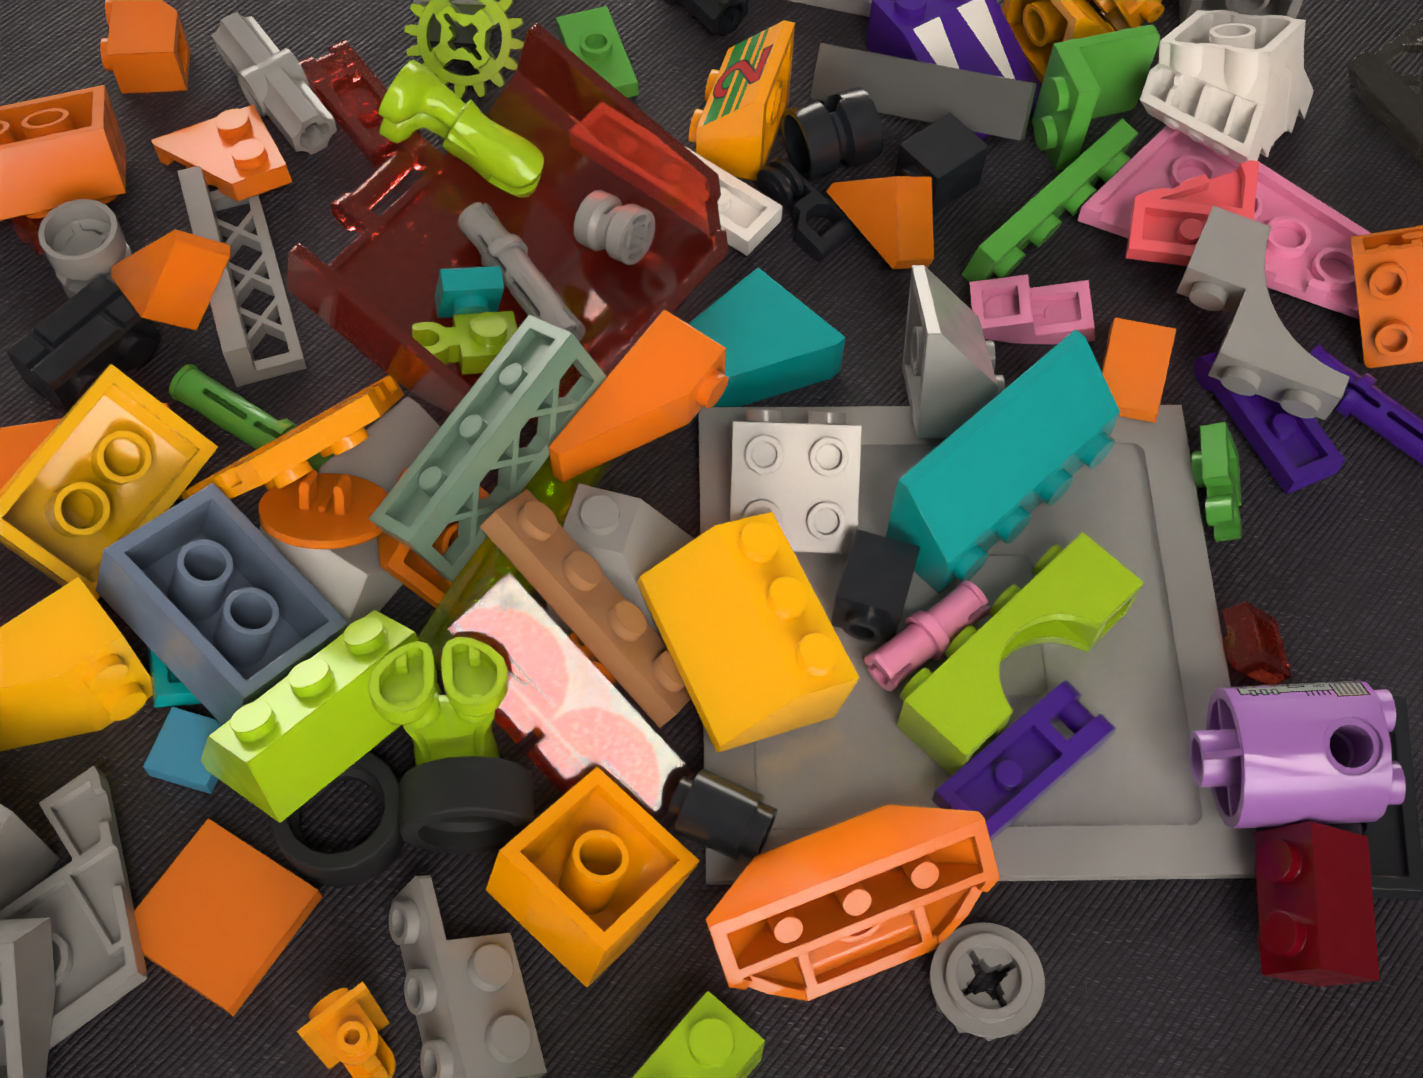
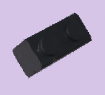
M100 274L8 348L6 352L26 384L43 398H47L54 407L66 415L110 364L123 373L130 367H139L149 360L155 346L161 342V339L153 321L142 318L120 288Z

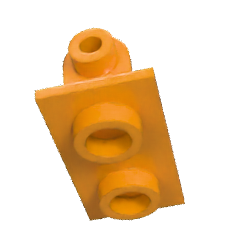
M363 981L350 991L347 988H340L320 1000L308 1015L311 1021L297 1031L329 1070L339 1062H342L353 1078H392L395 1073V1056L378 1033L389 1024V1021Z

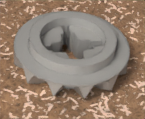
M986 922L962 926L956 929L947 940L940 943L932 959L928 983L931 985L936 1010L943 1013L955 1025L958 1033H970L983 1037L987 1041L1011 1034H1018L1033 1020L1041 1007L1045 993V976L1040 959L1032 946L1022 936L1007 927ZM973 962L975 966L979 965L985 973H991L995 970L1001 972L1007 967L1010 969L996 988L997 995L1000 998L998 1002L996 999L992 1000L985 991L979 992L976 995L970 993L964 996L963 993L975 977L972 968Z

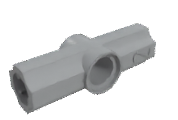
M236 12L221 19L219 28L212 35L215 49L237 76L239 85L250 105L254 104L261 118L268 115L296 152L305 151L312 155L328 147L330 138L337 132L334 117L310 89L305 72L294 54L287 48L280 51L252 16L244 17Z

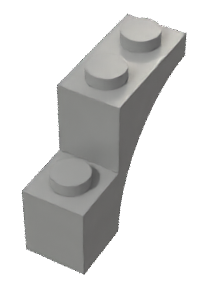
M1213 206L1176 292L1189 297L1193 304L1209 311L1224 310L1233 314L1208 376L1220 380L1225 388L1234 393L1246 396L1257 394L1280 403L1286 412L1301 418L1318 417L1326 420L1341 400L1350 377L1330 368L1308 353L1291 336L1278 317L1269 296L1265 277V252L1272 226Z

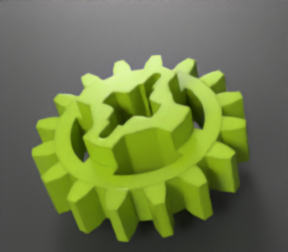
M429 0L430 2L426 7L419 4H411L410 9L420 19L418 25H407L404 27V32L417 36L418 44L406 50L407 55L422 56L424 60L422 65L433 71L437 78L446 86L449 82L453 83L455 94L459 98H464L468 85H473L479 97L487 95L486 81L491 80L501 88L506 82L500 71L504 67L518 70L520 65L510 56L512 49L525 48L526 42L513 38V30L524 24L522 18L509 19L506 13L513 5V0H500L499 2L496 0H477L486 6L474 15L462 14L451 2L453 0ZM434 16H436L435 18L441 24L440 43L432 50L429 37L430 26ZM453 21L459 22L463 27L476 26L478 33L474 35L473 41L477 46L475 49L481 57L477 52H472L468 47L458 49L455 47L453 42L457 39L458 33L455 30L456 25ZM499 24L502 32V44L498 57L495 59V56L489 49L490 32ZM456 59L470 61L473 67L480 73L476 75H460L445 67Z

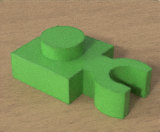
M1226 422L1200 426L1201 450L1192 452V470L1197 487L1207 488L1205 502L1208 526H1214V539L1216 542L1241 539L1242 526L1238 506H1242L1238 450Z

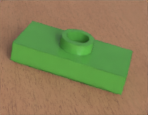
M607 6L556 17L557 32L586 107L599 105L605 98L610 101H616L638 95L637 78Z

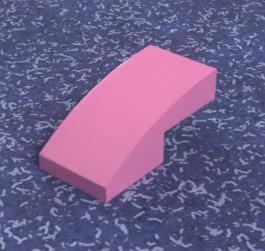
M1028 274L969 282L972 311L979 317L985 339L1020 344H1059L1076 329L1086 337L1088 342L1096 341L1089 280L1033 288L1029 286Z

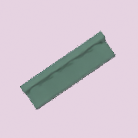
M528 315L370 516L369 520L383 533L414 551L436 573L452 583L487 537L486 533L479 526L495 510L522 492L548 458V447L607 376L571 332ZM573 364L582 376L565 397L558 398L560 379ZM538 417L536 436L527 447L519 448L521 429L530 418ZM499 468L498 485L488 498L479 499L480 482L490 470ZM459 521L458 537L442 556L432 545L449 523Z

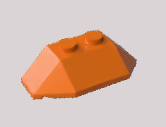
M884 805L755 856L706 918V923L728 986L742 990L750 987L770 995L810 1001L937 949L940 943L947 940L969 915L982 891L988 893L1000 879L985 818L979 811Z

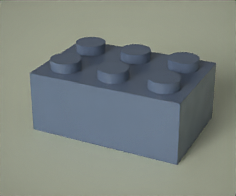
M211 483L103 550L96 592L222 725L229 721L238 709L254 702L287 677L296 665L312 658L342 635L348 626V622L214 483Z

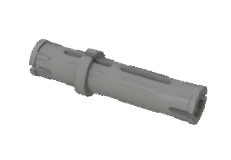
M476 202L464 209L458 218L457 224L460 230L478 249L482 256L481 264L483 267L501 266L503 283L527 315L534 316L571 332L580 342L586 331L585 326L570 311L555 289L532 263L527 255L528 247L518 235L510 234L488 203Z

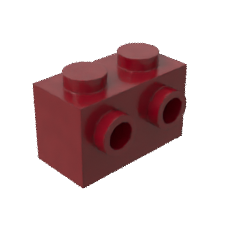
M1313 821L1254 832V874L1257 884L1258 946L1261 956V974L1317 987L1380 981L1368 836Z

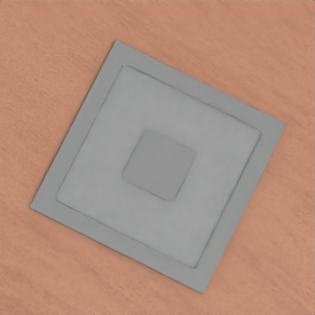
M1160 405L1156 423L1118 416L1110 435L1115 440V444L1108 455L1093 469L1083 465L1072 475L1074 481L1066 493L1051 506L1042 502L1030 513L1032 518L1023 532L1009 544L999 540L987 551L989 557L982 568L968 580L984 593L988 600L986 605L991 608L1000 595L1011 585L1016 584L1023 589L1035 577L1032 574L1035 565L1052 546L1059 544L1065 549L1084 532L1144 582L1130 611L1089 652L1058 643H1039L1017 650L1000 664L1002 689L1013 711L1005 730L1059 684L1068 680L1082 694L1079 701L1095 717L1103 714L1116 727V731L1096 752L1086 757L991 841L1000 876L998 881L1255 878L1254 832H1256V828L1232 829L1226 826L1217 811L1211 787H1197L1191 773L1189 759L1191 733L1193 731L1206 730L1207 711L1211 695L1216 688L1231 687L1182 405ZM910 406L712 407L710 409L702 407L698 412L700 535L714 525L730 521L732 421L745 422L746 409L783 410V423L808 424V411L846 413V425L862 426L858 529L884 537L886 536L898 480L947 438H917ZM794 552L831 622L835 596L849 553ZM914 572L896 634L906 627L905 620L908 616L917 610L926 612L953 591L961 581L956 579L938 594ZM989 614L972 626L979 630L992 616ZM833 626L860 677L834 718L719 753L716 752L703 725L704 769L765 796L763 803L778 809L773 827L761 854L884 805L939 808L932 801L933 794L951 776L897 727V723L904 703L899 696L904 687L923 668L927 667L932 673L935 672L948 659L946 655L937 661L929 659L900 682L896 689L889 692L873 679L867 670L869 666L864 662L865 656L876 651L887 641L880 639L874 642L861 641L846 634L842 628ZM1060 720L1051 724L1067 741L1074 736ZM705 847L706 885L734 884L752 860L741 855L736 861Z

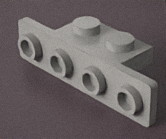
M430 875L415 876L391 902L389 930L393 941L400 945L405 966L404 995L409 1011L416 1015L423 1046L420 1055V1065L423 1078H540L547 1073L511 933L446 940L432 878Z

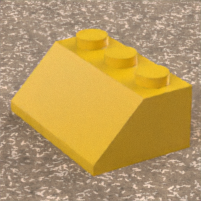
M773 511L714 525L642 574L637 581L642 596L717 753L834 718L860 679Z

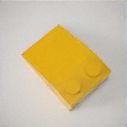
M110 364L0 490V543L62 587L79 577L94 598L98 600L100 595L96 592L103 550L169 510L218 446L114 365Z
M79 577L0 627V752L103 730L115 721H121L136 714L145 705L147 699L153 696L150 675L122 633Z

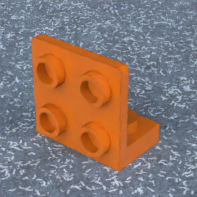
M1423 225L1350 237L1365 366L1367 368H1377L1422 362Z

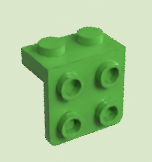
M1154 25L1125 28L1115 32L1074 38L1053 44L1031 123L1034 127L1036 144L1041 151L1045 150L1055 171L1066 169L1079 157L1091 119L1130 111L1137 105L1160 41V34Z

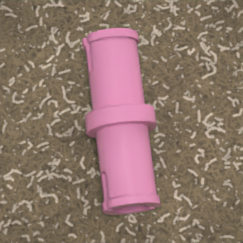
M961 581L953 591L926 612L917 610L908 616L905 620L906 627L876 651L865 656L864 662L869 666L867 668L868 672L882 688L889 692L893 691L900 682L929 659L937 661L943 658L950 643L966 627L974 625L977 621L989 615L991 608L986 605L988 603L986 596L971 581Z

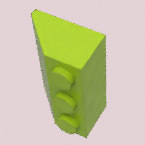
M373 610L364 618L351 623L342 635L312 658L296 665L287 677L254 702L238 709L229 721L210 734L200 759L203 766L212 775L281 823L401 726L391 724L378 714L372 705L368 683L372 670L386 655L402 645L419 641L415 631L376 610ZM437 683L438 694H440L441 689Z

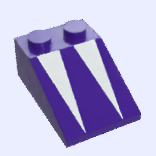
M872 0L866 47L870 52L1036 83L1030 114L1034 113L1042 86L996 0ZM972 131L980 139L989 136V134Z

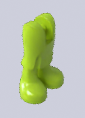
M411 60L400 70L388 88L379 107L378 114L384 117L379 131L382 136L398 144L408 139L418 129H426L444 138L443 148L466 162L484 179L500 190L516 197H527L535 192L540 182L544 157L534 144L490 120L471 99L465 104L436 77L433 71L419 62Z
M455 637L446 642L441 657L442 679L446 695L438 694L437 670L432 649L428 643L415 641L402 645L386 655L372 670L368 683L372 705L382 718L391 724L403 725L405 731L411 736L414 744L416 766L448 757L481 756L500 758L491 725L495 717V710L501 706L508 692L509 675L504 658L492 647L475 639Z

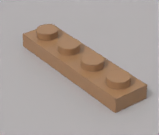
M528 489L495 510L479 526L659 728L677 715L691 700L665 642L647 623L642 611L619 592L602 573L598 562L577 545L560 526L554 513L545 504L539 502Z

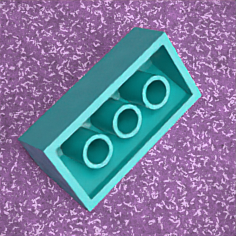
M1075 329L898 480L885 537L920 546L914 572L938 594L956 579L960 581L970 580L989 557L987 551L999 540H1002L1005 544L1015 540L1029 524L1032 518L1030 513L1042 502L1048 506L1055 504L1074 481L1073 474L1083 465L1093 469L1113 448L1115 440L1110 435L1120 410L1084 335Z

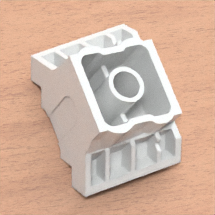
M1197 10L1160 40L1159 63L1149 71L1140 101L1149 115L1164 122L1168 127L1183 132L1194 141L1207 145L1220 155L1227 156L1238 163L1249 160L1257 161L1259 154L1268 158L1274 142L1285 131L1292 133L1297 116L1305 119L1314 92L1304 69L1306 20L1294 19L1283 15L1257 16L1239 14L1228 10Z

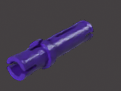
M1317 345L1310 352L1313 357L1330 368L1350 377L1343 396L1337 404L1339 406L1336 411L1345 418L1350 414L1389 441L1394 447L1400 449L1423 466V419L1374 386L1377 379L1368 373L1360 376L1325 351L1324 347Z

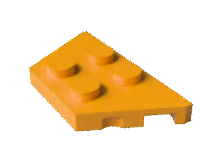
M391 373L189 487L180 496L184 501L211 483H214L228 499H232L263 484L267 490L275 486L277 489H280L313 470L307 460L308 458L319 452L323 458L333 453L337 456L369 438L370 436L364 426L380 418L404 396V393Z

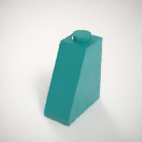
M756 268L688 323L726 348L725 375L728 376L729 381L721 398L713 407H741L831 379L841 370L845 336L760 268Z

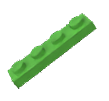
M1122 118L978 247L961 275L969 282L989 280L994 275L998 278L1008 277L1025 258L1026 254L1022 250L1029 243L1032 242L1037 248L1043 245L1061 225L1062 222L1058 219L1061 214L1066 210L1073 216L1077 214L1081 207L1096 193L1097 190L1093 185L1100 179L1107 183L1131 160L1125 152L1139 133Z

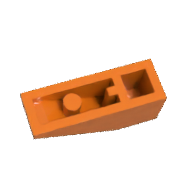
M664 309L548 447L553 476L565 482L689 424L703 406L707 409L712 408L721 398L729 381L728 376L725 375L726 348Z

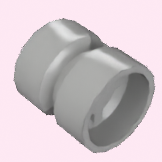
M89 199L64 202L52 209L41 221L38 231L40 246L50 265L54 268L56 276L69 299L100 274L117 286L111 278V267L132 255V251L125 241L124 233L116 215L107 205Z

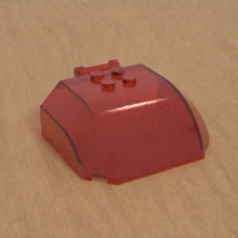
M537 23L526 33L516 73L486 115L495 123L525 138L542 152L544 165L539 185L534 193L527 197H516L500 190L484 179L466 162L450 152H447L445 155L442 154L426 139L415 132L408 139L396 144L397 152L352 194L344 192L330 205L333 216L342 226L350 231H357L360 234L328 266L300 243L289 251L287 290L396 381L419 397L449 413L455 410L483 373L462 375L459 362L448 363L446 366L412 337V325L420 322H434L445 328L453 327V317L437 318L434 296L440 269L483 267L481 264L482 256L478 249L460 230L457 224L460 214L471 204L476 202L488 203L510 234L518 235L528 247L527 255L532 263L555 289L570 311L585 326L586 331L580 344L607 377L661 312L665 309L673 314L729 252L726 230H721L717 201L721 196L718 174ZM415 169L425 172L380 217L370 210L410 171ZM596 190H603L618 197L623 206L634 203L653 213L655 218L654 238L649 250L640 261L633 265H626L611 258L606 249L594 251L576 241L574 236L575 216L580 204L587 195ZM504 284V291L497 312L513 311L517 328H519L528 315ZM573 364L560 379L558 398L565 397L582 376ZM538 417L530 418L528 422H538Z

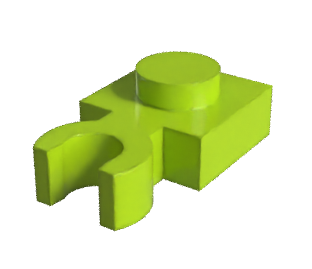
M513 311L453 315V327L446 328L434 322L413 324L412 348H416L417 370L433 372L444 368L448 363L459 362L462 375L484 373L518 329Z

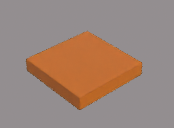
M208 818L134 910L143 955L234 1017L323 896L318 889Z

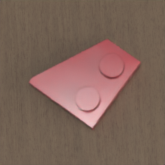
M1249 160L1240 163L1236 171L1208 179L1207 175L1204 174L1184 180L1182 184L1175 188L1167 189L1161 187L1135 195L1131 209L1125 258L1188 266L1213 206L1253 220L1259 161Z

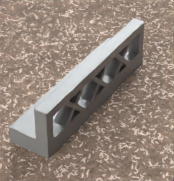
M201 166L177 171L193 234L224 243V236L228 238L225 244L230 245V258L213 293L210 304L222 352L236 387L307 369L259 194L238 202L220 193L219 190L210 192ZM248 203L250 205V212L238 227L218 219L216 211ZM255 228H256V231H257V235L252 234V232L255 230ZM242 245L262 252V255L249 271L229 262ZM267 271L269 279L263 277L267 273ZM234 280H237V281L240 282V283L237 285V287L235 286ZM254 288L275 297L261 316L241 308V305ZM279 316H280L282 325H280V324H278V323L275 322V321L278 319ZM246 325L252 327L249 332H247ZM266 333L287 342L289 352L255 361L253 350Z

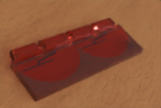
M510 572L447 628L454 637L472 638L487 644L504 658L508 669L509 686L501 706L495 710L494 720L516 744L536 726L539 727L545 735L525 754L562 794L570 790L583 776L585 777L598 767L649 815H652L674 795L678 784L684 776L692 778L695 775ZM442 652L436 657L440 662Z

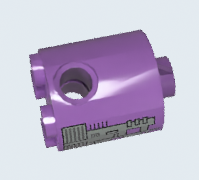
M1357 680L1216 688L1210 697L1206 730L1193 731L1190 736L1189 759L1193 780L1199 788L1211 787L1217 811L1224 824L1232 829L1279 827L1308 821L1320 824L1376 822L1385 814L1387 805L1403 803L1406 791L1403 769L1399 762L1392 761L1389 732L1394 730L1396 724V707L1392 694L1387 689L1373 690L1367 682Z

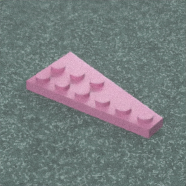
M1166 125L1081 207L1077 221L1128 238L1131 209L1135 195L1161 187L1167 189L1175 188L1182 184L1184 180L1204 174L1207 175L1208 179L1236 171L1240 163L1227 156L1218 154L1207 145L1196 142L1183 132ZM1259 162L1253 220L1272 226L1265 252L1267 287L1359 319L1350 237L1371 233Z

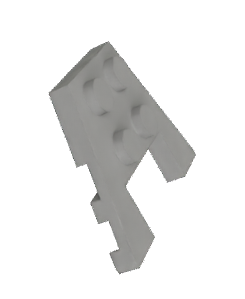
M92 766L39 802L40 807L71 855L72 861L0 911V920L51 918L56 991L49 1050L148 979L110 786L105 775L95 766Z

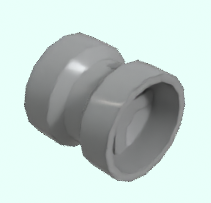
M596 190L587 195L580 204L574 221V236L578 243L594 251L606 249L611 258L626 265H633L644 257L650 248L655 233V218L651 211L634 203L623 206L618 197L603 190Z

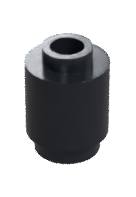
M701 769L694 780L686 776L681 779L672 797L668 815L677 818L675 834L737 861L741 855L752 860L755 856L761 854L773 827L778 809L763 803L765 797L763 794L706 769Z

